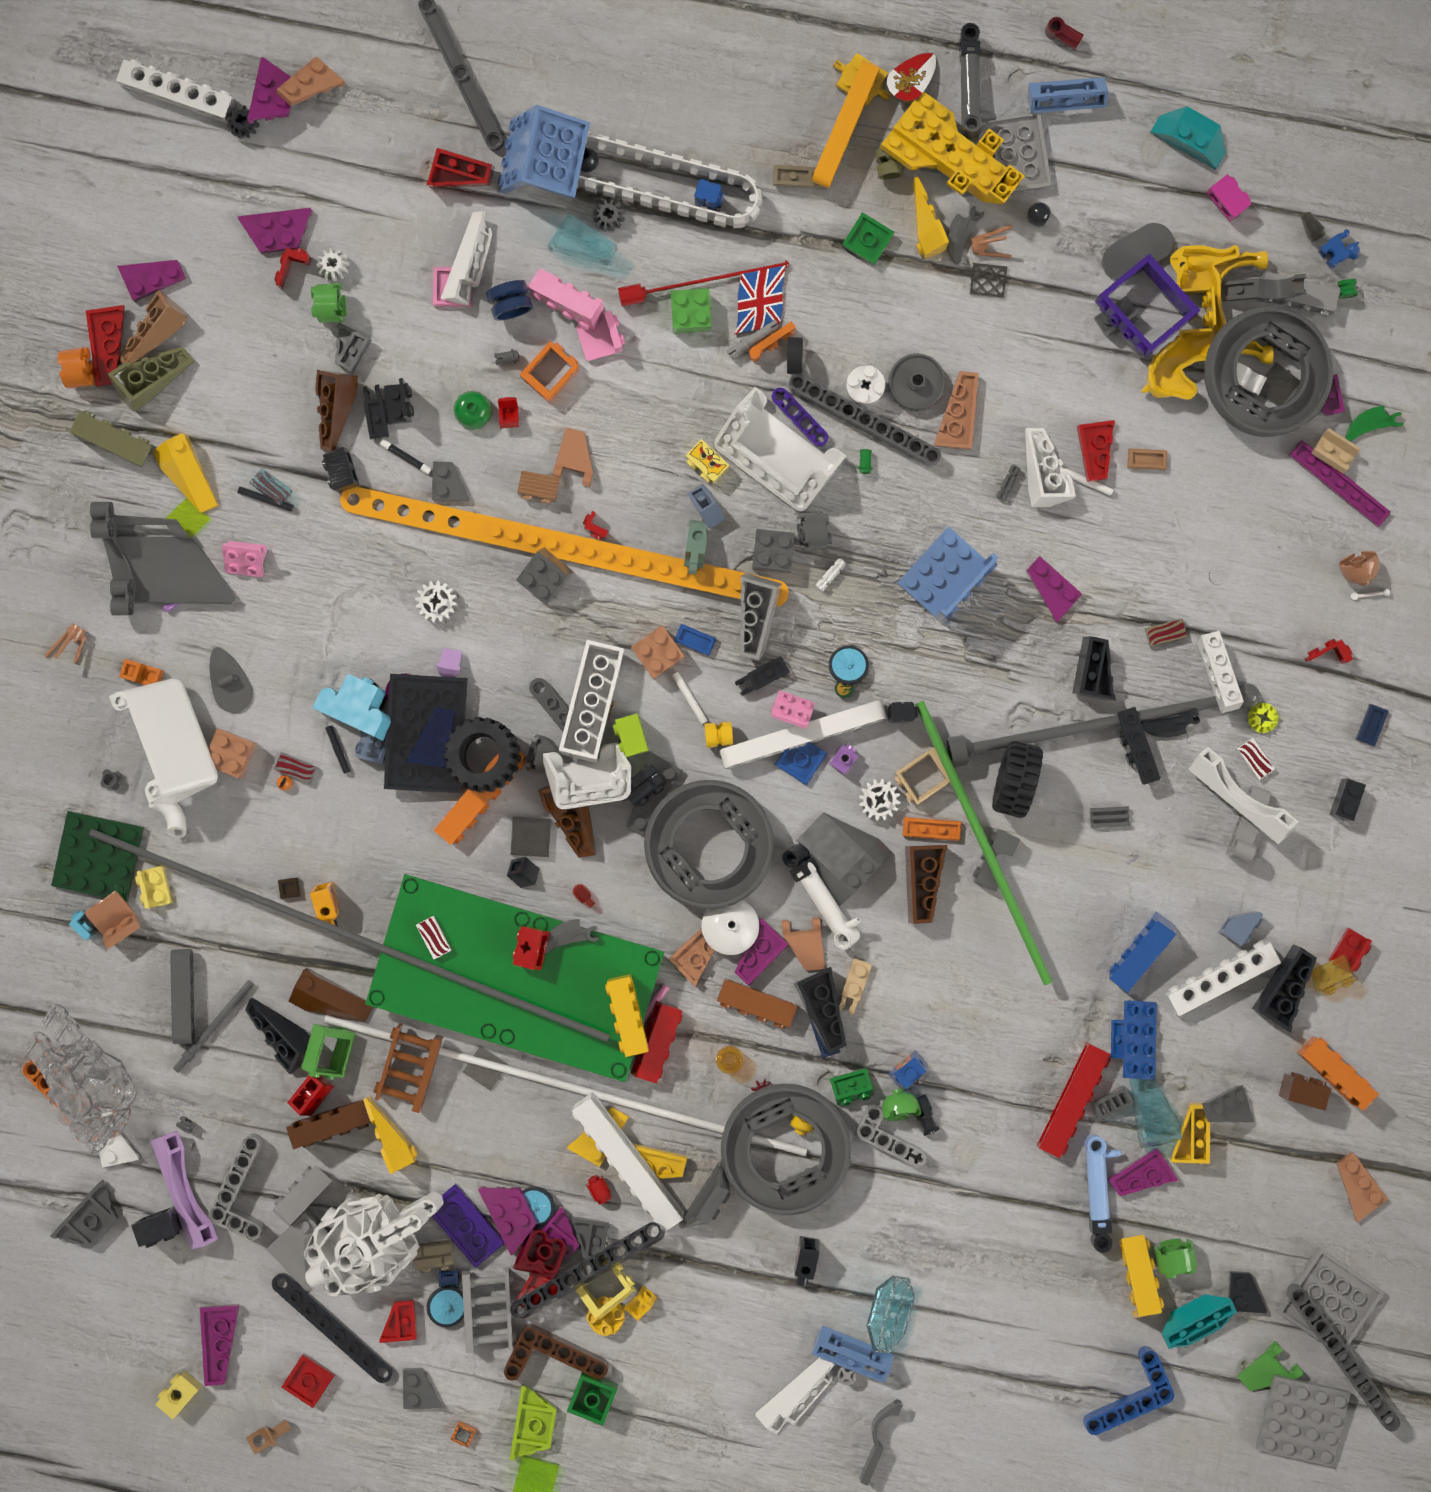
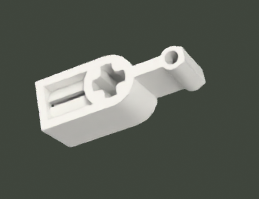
M1239 362L1237 363L1239 385L1235 387L1258 396L1267 378L1253 372L1249 367Z

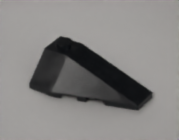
M252 997L245 1011L256 1028L262 1030L265 1034L266 1040L264 1041L266 1044L272 1045L277 1053L274 1055L276 1060L289 1074H292L304 1061L310 1035L300 1026Z

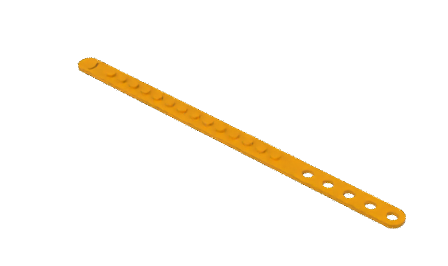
M361 487L343 491L341 494V506L349 513L534 554L545 547L561 560L741 599V576L745 574L744 572L704 564L703 569L697 568L696 575L688 574L689 567L684 566L685 559ZM351 494L359 496V503L355 506L350 505L348 502ZM378 499L384 502V508L381 511H376L373 508V503ZM402 505L409 507V514L405 517L400 516L398 513V509ZM426 511L434 513L435 518L432 522L424 521L423 514ZM452 516H456L460 520L459 525L455 528L450 527L448 524V520ZM758 576L782 583L776 607L783 605L787 601L789 594L787 585L780 580Z

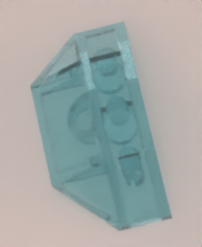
M893 1275L876 1288L866 1325L874 1352L890 1354L906 1333L915 1298L911 1280L908 1277Z

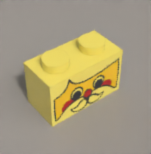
M702 439L686 455L688 466L693 470L697 468L702 473L700 477L707 483L711 482L714 484L729 469V464Z

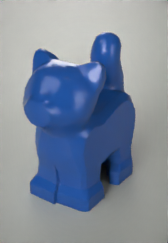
M1348 229L1344 230L1343 233L1333 236L1326 244L1319 248L1318 253L1322 258L1327 253L1330 254L1331 258L1326 262L1330 269L1346 259L1356 260L1359 257L1360 248L1358 244L1360 242L1349 244L1346 248L1342 242V239L1348 237L1350 233Z

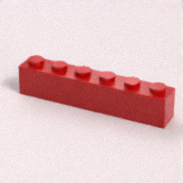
M1086 1042L1036 1145L1039 1149L1058 1158L1066 1154L1069 1147L1067 1143L1070 1137L1073 1138L1077 1131L1075 1126L1078 1120L1081 1121L1086 1111L1084 1108L1087 1103L1091 1102L1094 1096L1092 1091L1095 1085L1098 1086L1101 1082V1072L1110 1063V1053Z

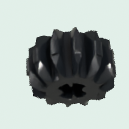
M244 105L241 110L236 106V112L231 110L229 112L232 117H226L227 122H229L227 128L232 130L231 134L233 136L238 135L240 139H243L244 135H246L250 139L249 133L256 134L257 132L254 128H258L259 123L256 122L257 120H254L253 124H248L249 110L247 106Z

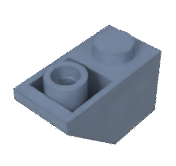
M1254 911L1229 916L1219 930V933L1239 946L1247 944L1252 936L1250 934L1252 930L1258 928L1261 924L1263 914Z

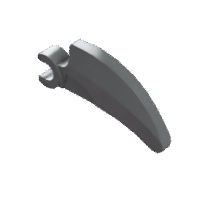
M975 206L970 209L967 218L957 214L948 230V253L956 265L960 264L962 260L963 249L971 231L984 216L983 211L979 216L974 215Z
M580 919L568 920L557 925L549 933L545 954L569 943L599 940V936L593 937L590 934L591 931L597 930V926L584 929L580 926Z

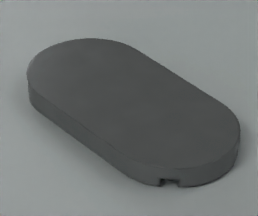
M1150 223L1111 244L1105 250L1102 258V268L1105 274L1112 279L1118 280L1148 254L1157 262L1162 261L1172 251L1174 244L1173 235L1166 226L1159 223ZM1139 270L1135 275L1141 273L1143 270Z

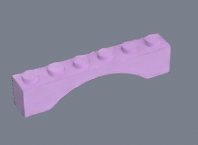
M178 1131L151 1140L150 1142L190 1250L203 1247L218 1240L212 1222L198 1205L190 1188L185 1170L184 1146Z

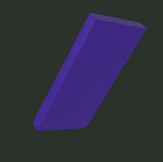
M455 1183L441 1195L443 1205L432 1217L476 1268L504 1244V1241Z

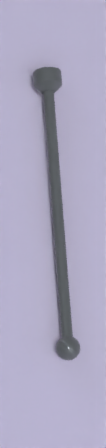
M1250 683L1239 686L1244 701L1241 707H1254L1260 700L1259 689ZM1213 696L1140 710L1137 713L1140 721H1149L1186 714L1193 708L1201 711L1219 706L1216 697ZM1114 715L973 743L963 735L946 738L947 752L955 768L968 765L974 754L1007 748L1011 741L1029 744L1118 727L1121 724L1118 716Z

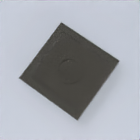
M513 817L510 855L549 857L551 819Z

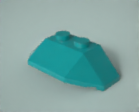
M1188 106L1160 115L1150 131L1154 136L1215 170L1226 153L1221 125Z
M1204 1294L1170 1312L1162 1332V1337L1168 1349L1187 1347L1221 1329L1237 1311L1230 1298Z

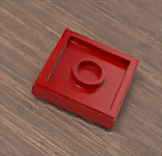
M303 1353L281 1388L311 1408H314L336 1374Z

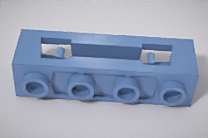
M1105 77L1028 83L1027 100L1030 113L1107 107L1108 88ZM1090 97H1093L1095 101L1090 103H1084L1083 98H1085L1086 102H1089ZM1049 100L1053 102L1052 106H1040L1042 101H1046V105L1050 104Z
M823 1325L815 1338L812 1351L814 1356L881 1383L885 1382L891 1371L894 1356L890 1352ZM826 1348L828 1350H831L830 1354H833L834 1352H836L837 1354L835 1355V1357H833L829 1354L824 1353V1349ZM865 1365H867L868 1369L871 1367L875 1368V1373L864 1369Z

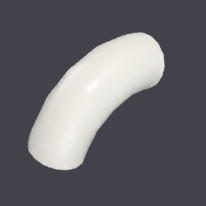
M149 803L150 808L160 812L165 818L167 834L169 836L181 838L186 835V817L178 803L173 805Z

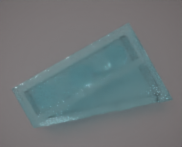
M569 213L547 245L549 251L583 258L584 260L608 265L618 250L616 243Z

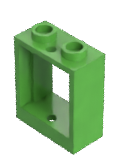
M313 1024L301 1069L309 1072V1076L319 1078L320 1075L332 1080L335 1077L343 1078L355 1033L345 1028ZM325 1036L337 1038L329 1068L317 1066Z

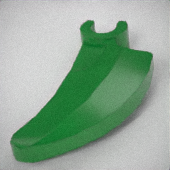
M1384 406L1368 409L1352 421L1347 429L1345 439L1353 441L1358 436L1375 429L1389 426L1400 427L1404 424L1403 422L1397 423L1395 417L1402 415V413L1397 412L1391 416L1387 415Z

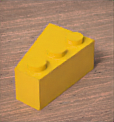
M1189 1102L1170 1156V1162L1210 1164V1122H1207L1202 1106L1203 1102Z

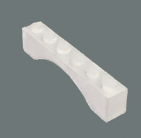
M1209 747L1197 756L1188 769L1277 844H1280L1299 822L1284 809L1264 805L1247 795L1231 778L1223 759Z

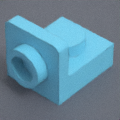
M78 910L72 915V921L69 925L84 940H90L95 933L92 931L93 928L86 921L82 922L86 917V910Z

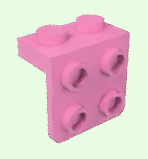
M611 310L604 312L605 316L594 331L591 329L585 330L579 325L576 327L587 361L623 351L622 345L625 344L622 333L618 334L616 327L620 326L617 315H613Z
M779 690L771 710V716L781 721L807 728L815 702Z

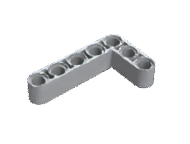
M256 1133L250 1134L242 1141L209 1211L211 1222L248 1240L258 1239L264 1232V1224L260 1220L233 1208L263 1144L262 1137ZM249 1139L256 1141V1148L249 1146ZM241 1156L248 1159V1165L241 1164ZM232 1174H237L240 1177L239 1183L232 1180ZM227 1191L231 1194V1200L224 1198V1192ZM216 1209H220L223 1212V1218L216 1216ZM234 1217L240 1219V1221H241V1225H240V1226L234 1225V1223H233V1218H234ZM250 1226H256L258 1234H253L250 1231Z

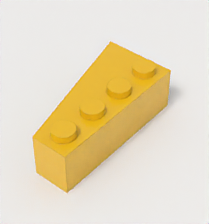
M1144 1235L1120 1239L1123 1264L1128 1268L1126 1271L1127 1283L1129 1286H1132L1129 1294L1133 1306H1136V1311H1133L1134 1318L1162 1313L1161 1309L1164 1308L1162 1297H1158L1157 1289H1159V1282L1157 1277L1153 1275L1152 1270L1155 1269L1153 1258H1149L1148 1250H1150V1243L1148 1238H1145Z

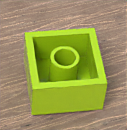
M637 713L615 720L616 724L613 725L616 736H620L622 742L618 743L620 752H623L627 758L649 752Z

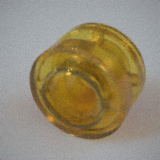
M732 1045L722 1047L716 1055L717 1067L726 1074L736 1073L743 1064L741 1051ZM726 1055H733L735 1057L733 1064H726L724 1062Z

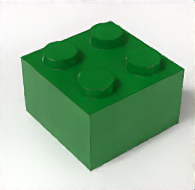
M581 1372L567 1412L603 1426L616 1394L618 1383L605 1378L596 1379Z

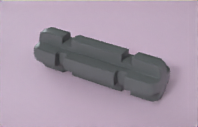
M1011 465L1008 471L1009 474L1006 475L1000 487L1001 490H999L996 496L997 499L1006 501L1009 495L1008 492L1011 491L1016 481V476H1018L1021 470L1018 466Z

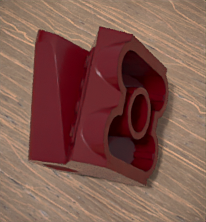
M532 1229L531 1233L528 1234L522 1243L513 1269L545 1275L554 1279L567 1250V1245L559 1238L554 1239L548 1236L543 1230Z

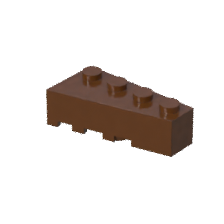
M948 845L905 846L908 923L933 922L936 897L940 887V877Z

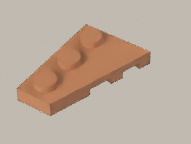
M316 56L277 89L276 94L292 106L310 99L315 94L326 93L333 87L337 86L339 88L344 86L345 81Z
M700 928L669 957V960L695 987L715 950L707 944L702 934V928Z
M1350 1152L1336 1163L1356 1222H1359L1388 1200L1353 1152Z

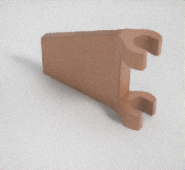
M566 427L552 475L561 479L563 469L583 473L582 485L590 487L593 470L585 433Z
M812 918L813 929L790 931L789 920L781 921L783 936L805 971L825 969L820 918Z

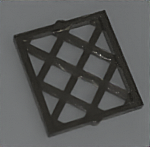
M973 263L969 295L1004 298L1005 284L1007 283V266ZM980 267H987V268H986L984 271H982ZM975 268H977L980 272V274L976 277L974 276ZM993 268L1000 269V270H999L998 272H995V271L993 270ZM989 269L994 274L990 278L985 275V272ZM1002 271L1004 272L1003 280L998 276ZM982 275L986 279L983 284L977 280ZM994 277L999 280V283L995 286L991 282ZM974 281L979 285L975 290H973ZM987 283L992 287L988 292L983 287ZM1001 284L1003 285L1002 293L997 290V287ZM981 288L984 293H980L977 291ZM993 290H995V292H996L997 294H989V293H991Z

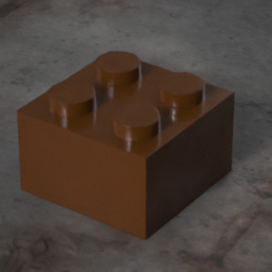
M1291 1072V1075L1284 1073L1278 1096L1288 1101L1326 1111L1332 1089L1326 1086L1327 1082L1313 1077L1307 1080L1308 1077L1295 1072Z

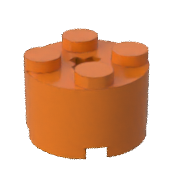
M88 347L58 352V365L62 364V371H59L65 388L72 389L95 384L93 362L90 360Z

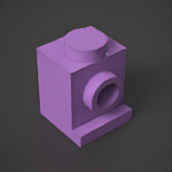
M849 744L846 747L842 745L829 764L845 775L858 757L855 754L857 750ZM846 754L849 757L847 762L842 761V755Z

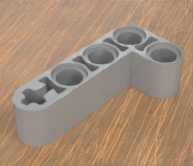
M1251 785L1247 795L1264 805H1268L1271 792ZM1242 814L1238 817L1226 855L1244 862H1251L1256 851V846L1253 844L1259 828Z
M877 1104L868 1105L856 1128L859 1138L912 1166H923L926 1163L924 1151L918 1146L880 1128L879 1125L883 1119L882 1109ZM872 1109L879 1110V1115L876 1118L869 1117V1112ZM862 1127H870V1133L862 1135L860 1133ZM886 1135L888 1137L887 1142L879 1144L877 1141L879 1136ZM898 1144L905 1145V1149L901 1153L895 1151V1146ZM909 1148H911L910 1152L912 1154L918 1155L919 1153L921 1159H916V1161H914L915 1159L913 1158V1156L908 1154Z

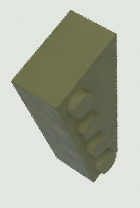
M87 410L84 413L79 411L69 431L72 435L81 437L91 444L97 445L110 453L143 467L152 448L149 445V440L140 436L136 439L131 436L132 432L122 427L120 430L113 428L114 424L110 421L103 419L101 422L95 419V414Z

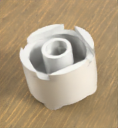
M871 365L857 367L850 373L846 382L845 392L847 398L861 407L867 408L875 405L882 397L885 389L884 377L878 369ZM863 383L869 385L868 390L861 388Z

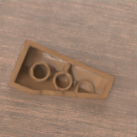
M158 290L145 309L148 312L143 322H138L136 335L130 337L121 353L120 360L123 364L136 362L175 334L185 324L187 316L183 309L162 291Z

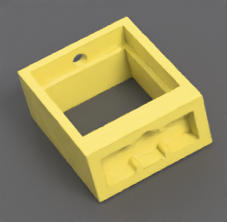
M608 1259L602 1263V1266L608 1263ZM622 1264L617 1265L612 1270L625 1289L604 1306L600 1307L586 1287L590 1282L576 1289V1292L595 1319H601L636 1291L633 1286L635 1282L629 1275L626 1276L624 1274Z

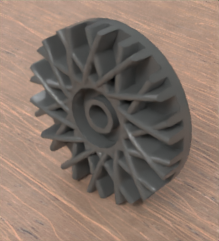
M919 353L909 354L899 359L892 367L888 378V390L894 402H897L903 409L915 412L925 411L935 405L943 395L946 384L945 374L940 364L932 357ZM919 380L920 385H915L913 381Z

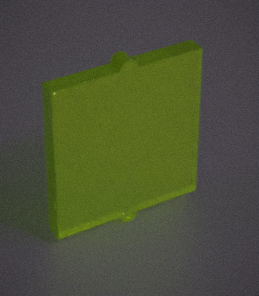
M186 498L165 519H177L185 532L190 537H193L211 518L205 512L200 513Z

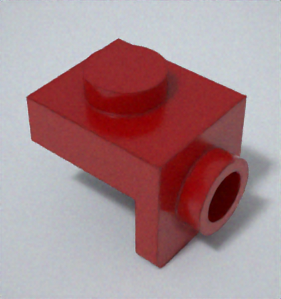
M499 398L500 428L519 427L517 398Z
M592 511L591 514L586 515L583 521L584 529L591 533V537L597 540H601V538L606 540L609 532L593 524L597 514Z

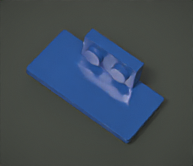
M1125 1000L1124 1020H1111V1058L1123 1059V1078L1154 1080L1156 1077V1002Z

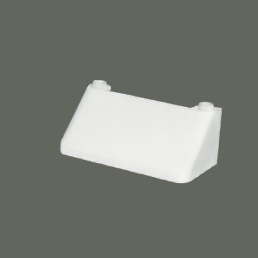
M754 387L735 407L716 437L714 446L718 452L797 511H804L846 458V455L836 448L828 449L825 454L820 452L764 409L767 404L766 395Z
M172 678L116 692L109 696L112 706L116 710H130L155 779L147 783L145 787V794L149 803L173 805L216 783L218 779L216 767L181 680Z

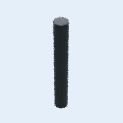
M241 486L238 488V494L290 512L294 509L293 504L281 503V500H278L279 504H277L270 496Z

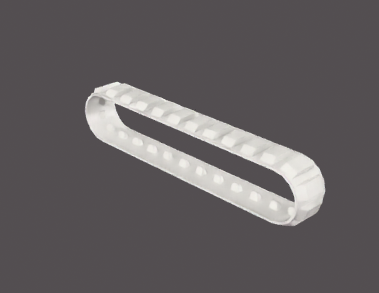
M588 132L586 145L597 147L598 150L616 152L617 155L635 157L636 160L641 161L642 159L654 162L655 165L669 166L674 170L688 171L693 175L707 176L712 180L728 182L727 184L741 185L745 191L749 190L752 195H749L750 202L755 203L753 207H747L745 210L746 214L741 215L739 213L731 216L723 211L708 210L704 206L689 205V202H678L670 200V197L664 196L663 198L652 195L651 192L636 191L632 187L617 186L610 181L609 183L598 181L594 177L579 176L577 188L582 186L585 187L586 191L594 193L601 191L605 196L613 198L620 196L624 201L631 203L634 200L639 201L640 205L650 208H652V205L658 206L659 210L669 213L671 210L677 211V215L684 217L692 215L696 216V220L703 222L711 220L714 221L715 225L722 227L730 225L733 226V229L745 227V224L749 221L753 223L760 213L758 206L762 205L761 189L756 188V181L749 175L743 176L739 174V171L732 169L725 171L721 169V166L710 163L709 166L703 165L702 161L690 159V161L684 160L683 156L672 154V156L665 155L664 151L657 149L650 151L645 146L638 144L631 146L628 145V142L619 139L612 141L609 137L600 134L593 136L591 132Z

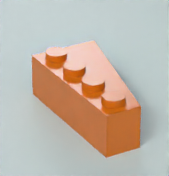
M1312 1036L1297 1054L1352 1106L1364 1111L1379 1093L1371 1087V1084L1365 1078H1361L1350 1064L1344 1063L1342 1061L1343 1057L1335 1050L1332 1052L1328 1048L1329 1044L1320 1037L1318 1039Z

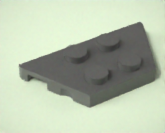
M101 1180L50 1235L52 1238L66 1240L68 1243L80 1244L82 1247L91 1249L119 1218L104 1180Z

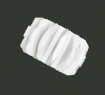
M330 248V253L323 250L325 256H318L321 262L317 263V267L320 268V275H325L326 280L332 277V280L336 281L337 276L343 279L342 272H349L345 268L350 266L349 261H345L348 258L347 255L342 254L340 249L335 252L333 248ZM331 262L336 264L334 268L330 265Z

